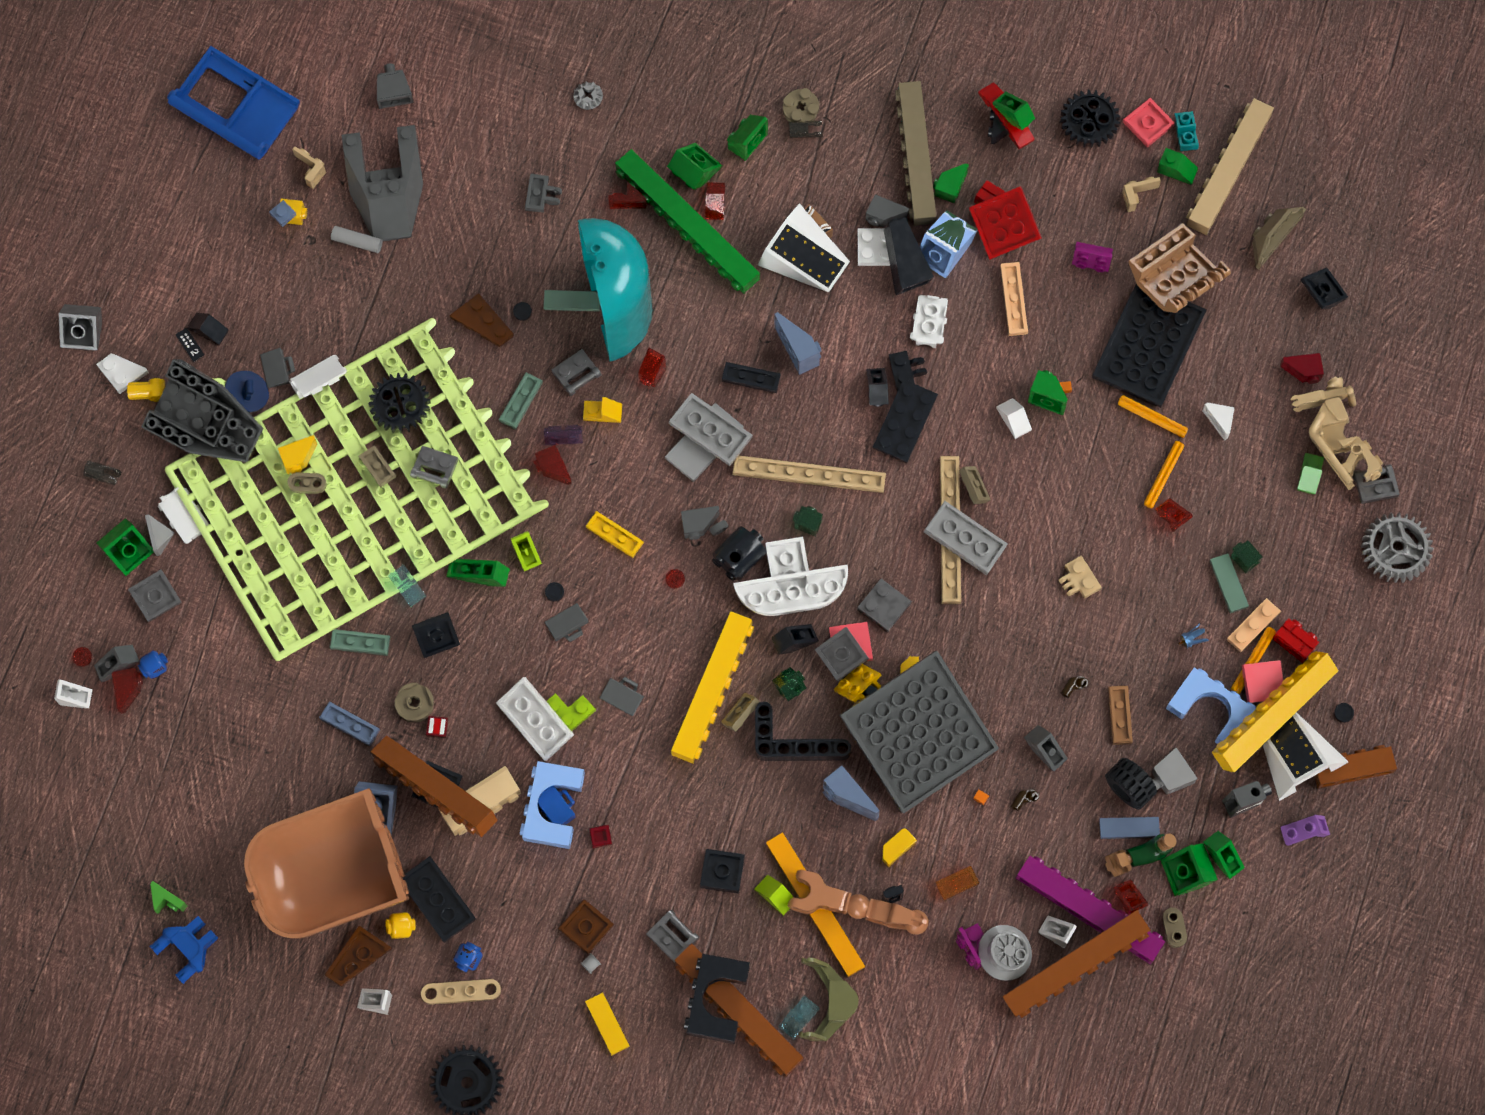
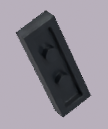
M726 362L722 382L777 393L781 373Z

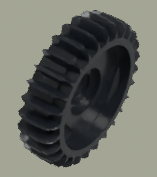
M462 1045V1050L459 1051L457 1046H455L454 1053L448 1049L447 1053L449 1056L441 1055L442 1063L436 1061V1064L439 1066L438 1069L432 1068L436 1075L430 1076V1079L434 1080L435 1083H431L429 1086L435 1088L431 1095H438L434 1102L441 1101L439 1108L442 1109L446 1106V1114L452 1111V1115H457V1113L459 1115H479L478 1112L481 1111L485 1115L486 1107L491 1110L493 1109L490 1104L491 1102L498 1103L495 1096L502 1095L497 1090L504 1088L502 1084H499V1081H503L504 1078L498 1076L503 1071L502 1069H496L499 1062L492 1063L495 1057L491 1055L487 1058L488 1051L485 1050L482 1054L481 1047L474 1051L473 1045H470L469 1050L466 1049L465 1045ZM476 1059H480L491 1073L485 1076L473 1062ZM449 1066L452 1067V1071L446 1087L441 1085V1079L445 1069ZM465 1077H470L473 1080L470 1088L462 1087L461 1082ZM481 1097V1103L465 1108L461 1105L463 1101Z

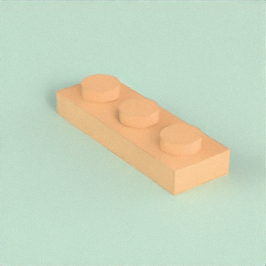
M1266 598L1227 638V641L1239 652H1242L1281 611Z

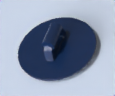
M238 371L233 373L226 381L225 388L248 412L258 411L266 405L269 399V391L266 382L258 374L251 371Z

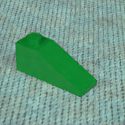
M456 559L449 564L446 577L487 586L506 587L510 569L499 561Z

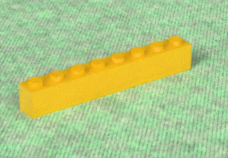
M730 611L671 750L672 756L690 763H694L695 759L700 758L703 750L700 748L703 741H707L710 731H708L710 723L714 724L717 713L715 711L718 706L721 707L725 698L723 696L724 690L729 689L732 678H730L732 671L736 672L740 663L738 657L740 654H744L747 647L745 643L746 638L751 637L753 633L752 619Z
M1318 651L1311 653L1308 659L1299 665L1290 677L1284 679L1282 684L1276 690H1273L1264 702L1258 704L1256 709L1246 716L1237 728L1231 730L1230 735L1217 744L1212 754L1223 770L1235 772L1339 671L1328 653Z

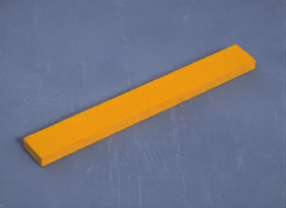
M782 832L767 841L766 845L798 897L804 899L810 894V889L807 885L798 882L796 872L806 869ZM818 909L814 913L809 914L847 977L865 968L864 963L832 911Z

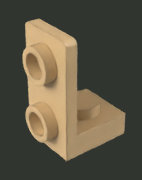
M294 146L292 150L295 157L312 167L306 172L305 181L307 186L314 189L326 173L324 163L318 158L314 159L309 156L310 154L305 149H299Z
M1148 177L1144 181H1130L1124 185L1122 194L1128 212L1135 211L1139 203L1138 192L1159 188L1160 177Z

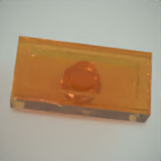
M968 866L935 882L943 901L979 885V881L972 867Z

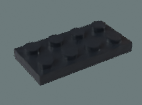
M903 379L876 438L873 449L908 463L938 394Z
M431 856L402 877L407 883L410 897L444 943L477 920Z

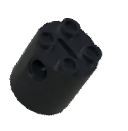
M739 526L713 552L714 558L712 562L718 568L722 567L726 571V576L731 581L735 579L741 580L767 553L761 543L764 539L755 529L748 531L746 528ZM730 557L735 558L736 563L732 562Z

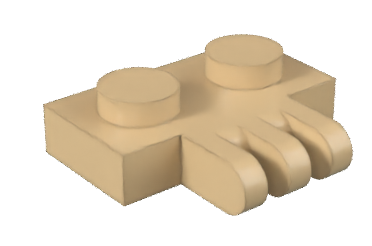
M1082 555L1065 564V569L1069 574L1063 576L1058 581L1060 584L1068 581V583L1062 586L1064 590L1072 587L1067 592L1068 596L1080 591L1085 599L1101 590V585Z

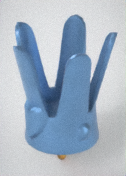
M1199 623L1189 632L1181 634L1182 642L1178 644L1183 643L1186 648H1189L1194 644L1209 640L1207 638L1193 640L1205 632L1204 628L1195 630L1200 625Z

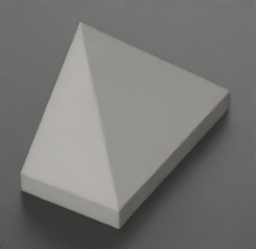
M145 515L153 551L156 556H160L175 532L152 516Z

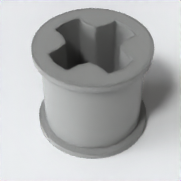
M591 953L583 962H580L590 974L601 965Z

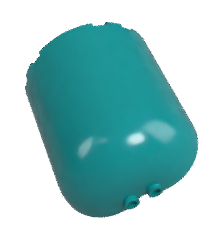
M579 219L577 222L583 261L591 291L598 293L604 320L601 330L611 362L629 354L633 348L642 342L648 332L653 312L648 263L639 242L620 225L604 219Z

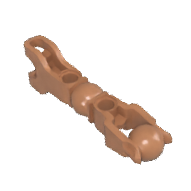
M798 870L796 872V879L798 882L809 887L810 894L804 899L791 898L787 905L791 910L807 915L814 913L818 909H825L845 915L848 913L855 919L866 917L865 920L881 924L888 928L907 930L909 933L916 935L926 931L929 925L927 915L920 910H910L895 903L870 899L869 901L862 894L851 896L852 893L826 886L819 874L806 870Z

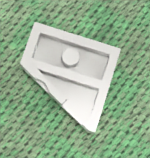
M112 353L96 364L119 394L127 389L129 382H137L149 373L145 367Z

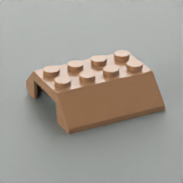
M1184 223L1128 262L1137 285L1163 311L1176 313L1185 307L1188 303L1187 301H1193L1214 286V282H1220L1231 274L1230 269L1222 261H1220L1217 268L1193 245L1196 235Z

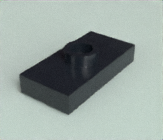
M902 885L885 889L882 901L895 903L902 900L904 894Z

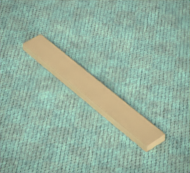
M738 456L733 466V475L884 493L886 473L746 456Z
M940 456V507L946 501L960 511L959 456ZM941 545L942 604H961V558Z

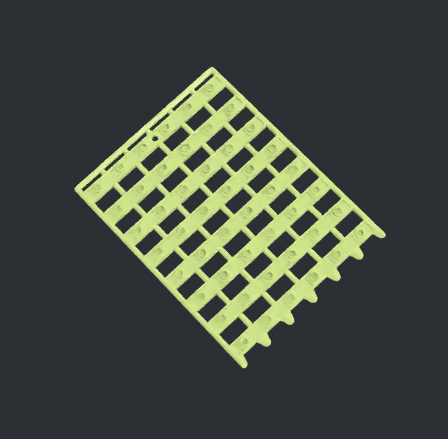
M434 318L426 320L344 366L347 372L342 376H345L358 400L342 408L329 385L323 386V390L312 396L325 418L310 427L295 402L301 400L297 394L253 417L264 428L255 445L259 455L244 464L241 461L217 458L226 474L209 483L196 461V458L201 456L198 454L189 453L165 467V472L174 488H179L177 490L178 495L276 661L284 659L549 506L547 500L536 502L531 500L522 485L530 477L529 470L514 471L503 453L511 446L510 439L494 440L486 427L485 422L492 416V410L490 408L476 410L467 396L466 392L472 387L473 379L470 377L457 379L447 363L455 354L454 348L438 349L429 331L436 325ZM408 339L411 340L424 363L409 371L394 349L395 346ZM376 357L389 378L390 374L396 378L397 373H400L401 377H404L405 373H407L408 379H410L413 375L416 376L428 369L443 392L430 399L431 404H428L430 411H424L428 417H421L423 424L417 422L428 442L413 451L403 434H400L399 429L392 433L390 427L386 431L384 425L378 426L379 420L374 421V415L370 413L372 408L369 407L368 403L372 400H370L369 395H375L372 391L374 386L361 366ZM405 389L402 391V394H408L411 390ZM447 399L461 423L445 432L431 407ZM361 406L364 407L377 429L363 438H360L347 416L348 413ZM410 406L408 409L414 411L416 407ZM276 413L280 414L292 437L278 445L274 443L262 422ZM330 424L344 448L327 457L316 439L318 445L309 461L311 467L301 472L318 473L323 475L326 480L325 492L329 498L313 507L305 493H295L290 490L288 478L292 474L287 473L278 448L314 435L313 433ZM463 430L467 431L480 453L466 462L462 460L449 439ZM380 436L395 461L388 465L392 471L400 467L414 490L399 500L388 483L380 488L359 458V455L367 450L365 445ZM422 446L458 457V462L451 479L466 504L449 512L435 489L439 484L418 477L416 479L410 477L411 470L415 465ZM346 455L350 457L362 477L360 481L347 488L332 463ZM483 460L499 484L485 493H482L468 470ZM264 462L278 486L261 495L247 470ZM179 468L192 493L187 495L174 470ZM230 480L244 505L227 514L213 489ZM365 486L368 487L381 509L364 519L350 495ZM502 491L518 515L504 524H501L487 501ZM282 492L296 517L279 526L265 501ZM416 498H419L433 521L416 531L402 506ZM195 499H197L210 521V524L205 526L192 503ZM334 505L348 529L331 538L317 513ZM469 510L485 534L471 543H468L454 520ZM248 511L262 536L246 545L232 520ZM383 517H386L399 539V542L385 550L382 549L369 525ZM300 523L314 548L297 557L283 532ZM435 529L439 531L451 551L450 555L437 562L434 561L421 537ZM216 531L229 555L223 557L210 532ZM352 535L366 561L349 569L336 544ZM267 542L281 567L264 576L250 551ZM402 548L405 549L418 571L417 574L403 582L388 559V556ZM238 550L243 551V554L241 556L236 555V552ZM316 555L320 556L333 578L318 588L315 587L302 563ZM232 561L247 584L243 589L228 565ZM371 567L385 592L368 601L354 576ZM283 574L287 576L299 599L285 607L281 606L268 584ZM335 586L338 587L352 610L336 620L320 596ZM252 593L266 618L260 620L246 595ZM304 605L318 629L303 639L299 637L287 616L288 613ZM269 624L284 648L280 652L265 629V626Z

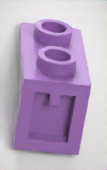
M1314 815L1281 827L1285 844L1288 846L1315 836L1325 837L1330 835L1325 816Z

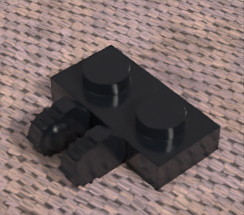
M907 351L889 354L888 356L896 391L899 390L903 379L915 384L914 377L927 374L926 368L915 369L914 371L911 369L913 366L923 364L925 362L923 357L909 360Z

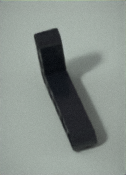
M763 701L758 703L755 708V753L759 760L842 761L849 758L851 744L846 739H773L772 706L768 702ZM761 709H767L769 714L761 716L758 712ZM761 728H767L769 730V733L766 735H761L759 733V730ZM765 746L770 751L767 754H762L759 752V749ZM785 746L789 751L786 754H781L778 749ZM801 746H805L809 751L801 754L798 749ZM820 746H825L828 751L822 754L817 749ZM845 746L848 751L842 754L837 751V748Z

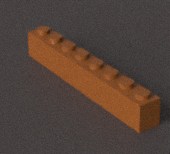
M387 735L370 751L374 757L373 762L379 768L384 767L393 778L397 776L404 786L412 787V790L418 796L423 795L432 806L436 804L443 814L451 815V818L460 825L462 823L465 825V828L471 834L476 833L482 838L498 821L490 808Z
M1136 910L1004 995L1003 998L1015 1017L1020 1016L1023 1018L1031 1013V1007L1037 1005L1039 1008L1048 1002L1047 997L1054 994L1056 997L1064 992L1065 989L1063 987L1070 983L1073 986L1081 981L1080 976L1087 972L1090 975L1098 970L1097 965L1104 961L1107 964L1115 959V953L1121 951L1123 954L1132 948L1131 943L1138 940L1140 943L1148 938V932L1151 930L1139 911Z
M692 943L675 959L676 970L681 975L686 974L690 978L689 983L691 985L693 984V979L698 978L699 970H696L698 958L702 959V953ZM719 981L706 989L703 995L706 1001L710 1004L713 1002L718 1007L716 1009L723 1018L728 1017L730 1020L738 1021L737 1032L742 1031L746 1035L744 1039L752 1047L755 1045L760 1050L758 1052L765 1061L770 1060L774 1064L772 1068L780 1076L784 1074L787 1077L804 1060V1057L730 982Z

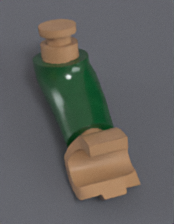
M1170 833L1166 835L1159 834L1141 845L1126 849V852L1122 849L1105 856L1107 870L1111 871L1114 877L1131 871L1132 867L1159 861L1171 853L1176 845V838Z

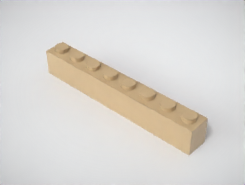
M1255 98L1251 104L1247 103L1243 111L1245 114L1244 118H1239L1235 126L1237 131L1229 136L1227 149H1222L1219 155L1221 159L1219 164L1215 163L1210 172L1213 174L1211 179H1206L1202 187L1205 190L1202 194L1199 193L1194 202L1196 203L1195 208H1190L1186 216L1189 219L1188 227L1207 236L1267 125L1274 107Z

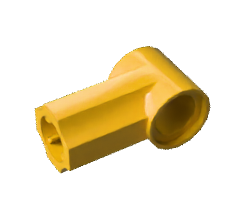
M153 378L149 382H129L127 385L128 399H149L150 401L159 402L165 389L166 381L160 378Z

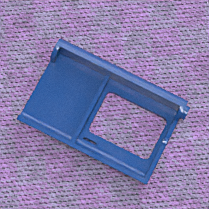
M212 46L209 47L179 89L171 90L167 97L168 104L258 160L266 154L300 104V100ZM206 69H212L247 91L246 96L229 119H224L188 96Z

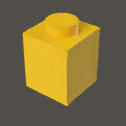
M281 199L280 202L284 200L296 212V216L287 224L302 225L303 219L307 218V208H305L303 201Z

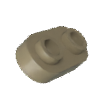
M293 473L288 478V486L295 493L319 494L327 486L324 476L318 473ZM301 482V485L295 486V483ZM315 483H320L319 487H314Z
M1169 908L1162 916L1166 940L1171 947L1180 948L1187 940L1183 915L1177 908ZM1171 914L1176 916L1177 919L1175 921L1170 919L1169 916ZM1174 934H1179L1181 939H1174Z

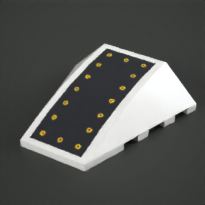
M799 203L785 219L766 247L758 266L830 292L850 261Z
M1297 712L1263 744L1279 801L1297 792L1295 786L1329 768L1332 772L1348 763Z

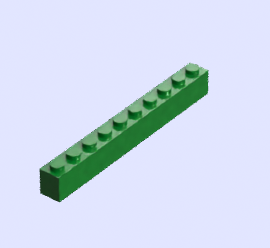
M632 149L615 163V172L619 178L625 179L634 192L638 191L643 201L647 204L650 203L659 216L663 215L667 219L668 225L673 229L676 228L682 239L688 240L697 253H702L707 263L711 266L714 265L723 278L727 277L736 291L740 290L744 294L760 280V272Z

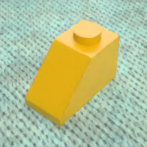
M314 435L278 448L288 474L299 473L307 467L318 445Z

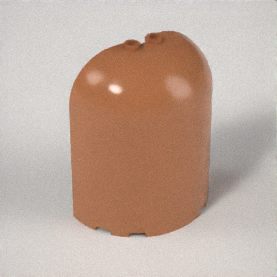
M370 788L271 824L253 837L248 845L244 859L245 873L248 879L245 884L248 892H253L255 899L251 900L255 912L258 911L261 920L271 931L286 938H306L409 900L408 886L402 878L405 875L397 849L387 825L382 823L385 822L384 815L378 804L375 803L376 798Z

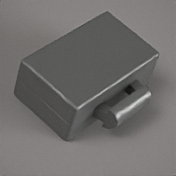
M281 348L260 354L267 388L289 384V374L295 372L293 358L284 357ZM287 360H288L289 366H290V370H289V371H287L286 362H285V361H287Z
M578 603L544 623L555 641L565 637L571 642L583 635L581 627L589 623ZM578 629V632L571 635L570 637L568 636V634Z
M624 677L620 683L610 678L600 699L633 716L644 696L636 692L638 688L636 682ZM626 681L627 683L635 687L632 690L627 686L623 685V683Z

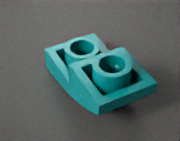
M1193 111L1175 113V126L1180 151L1197 150L1199 143Z

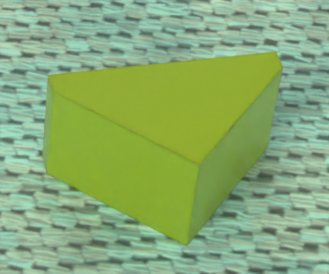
M528 531L511 538L512 547L524 572L542 564Z
M767 875L754 890L784 916L790 909L787 906L788 901L794 897L782 883Z

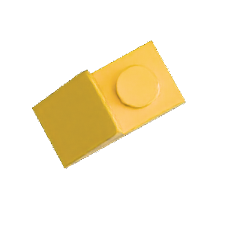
M602 397V401H584L583 421L621 423L622 403L606 397Z

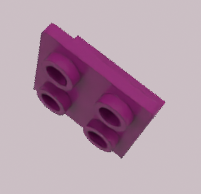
M1076 242L1072 265L1081 269L1091 268L1097 272H1108L1113 249Z
M978 923L965 930L963 927L958 928L957 938L955 939L959 948H964L967 963L970 967L973 966L975 970L982 967L978 956V946L984 934Z

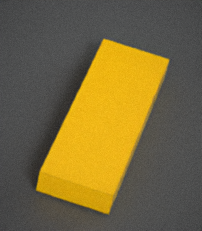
M598 511L594 513L586 525L588 530L634 558L644 544V541Z
M604 993L585 1001L611 1055L630 1047Z

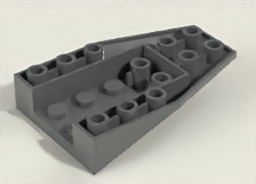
M173 359L165 375L169 378L168 383L155 410L148 411L141 427L188 453L248 462L264 428L222 384L185 361Z

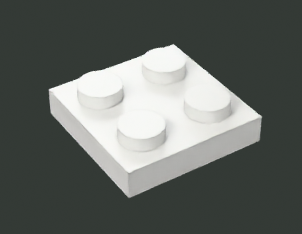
M858 228V266H890L884 235L885 228Z

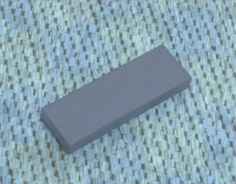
M330 701L319 717L320 720L368 746H371L380 731L376 726Z
M1159 817L1099 819L1100 839L1154 838L1160 834Z

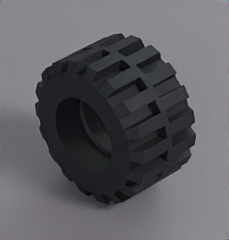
M1122 758L1105 774L1107 783L1113 792L1123 802L1137 810L1144 807L1157 794V788L1151 777L1138 764L1127 758Z

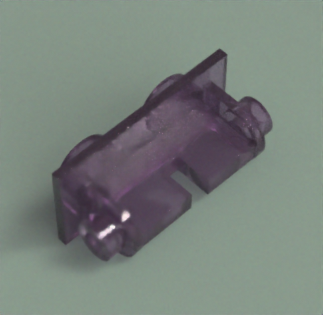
M578 424L567 425L565 430H562L561 426H548V428H544L545 445L583 443L582 426H578Z

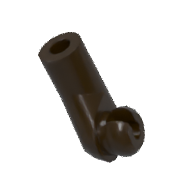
M1083 676L1070 678L1061 694L1069 698L1073 690L1086 688L1089 684L1088 679Z
M1033 789L1022 790L1016 796L1011 807L1019 811L1024 803L1037 801L1039 793Z

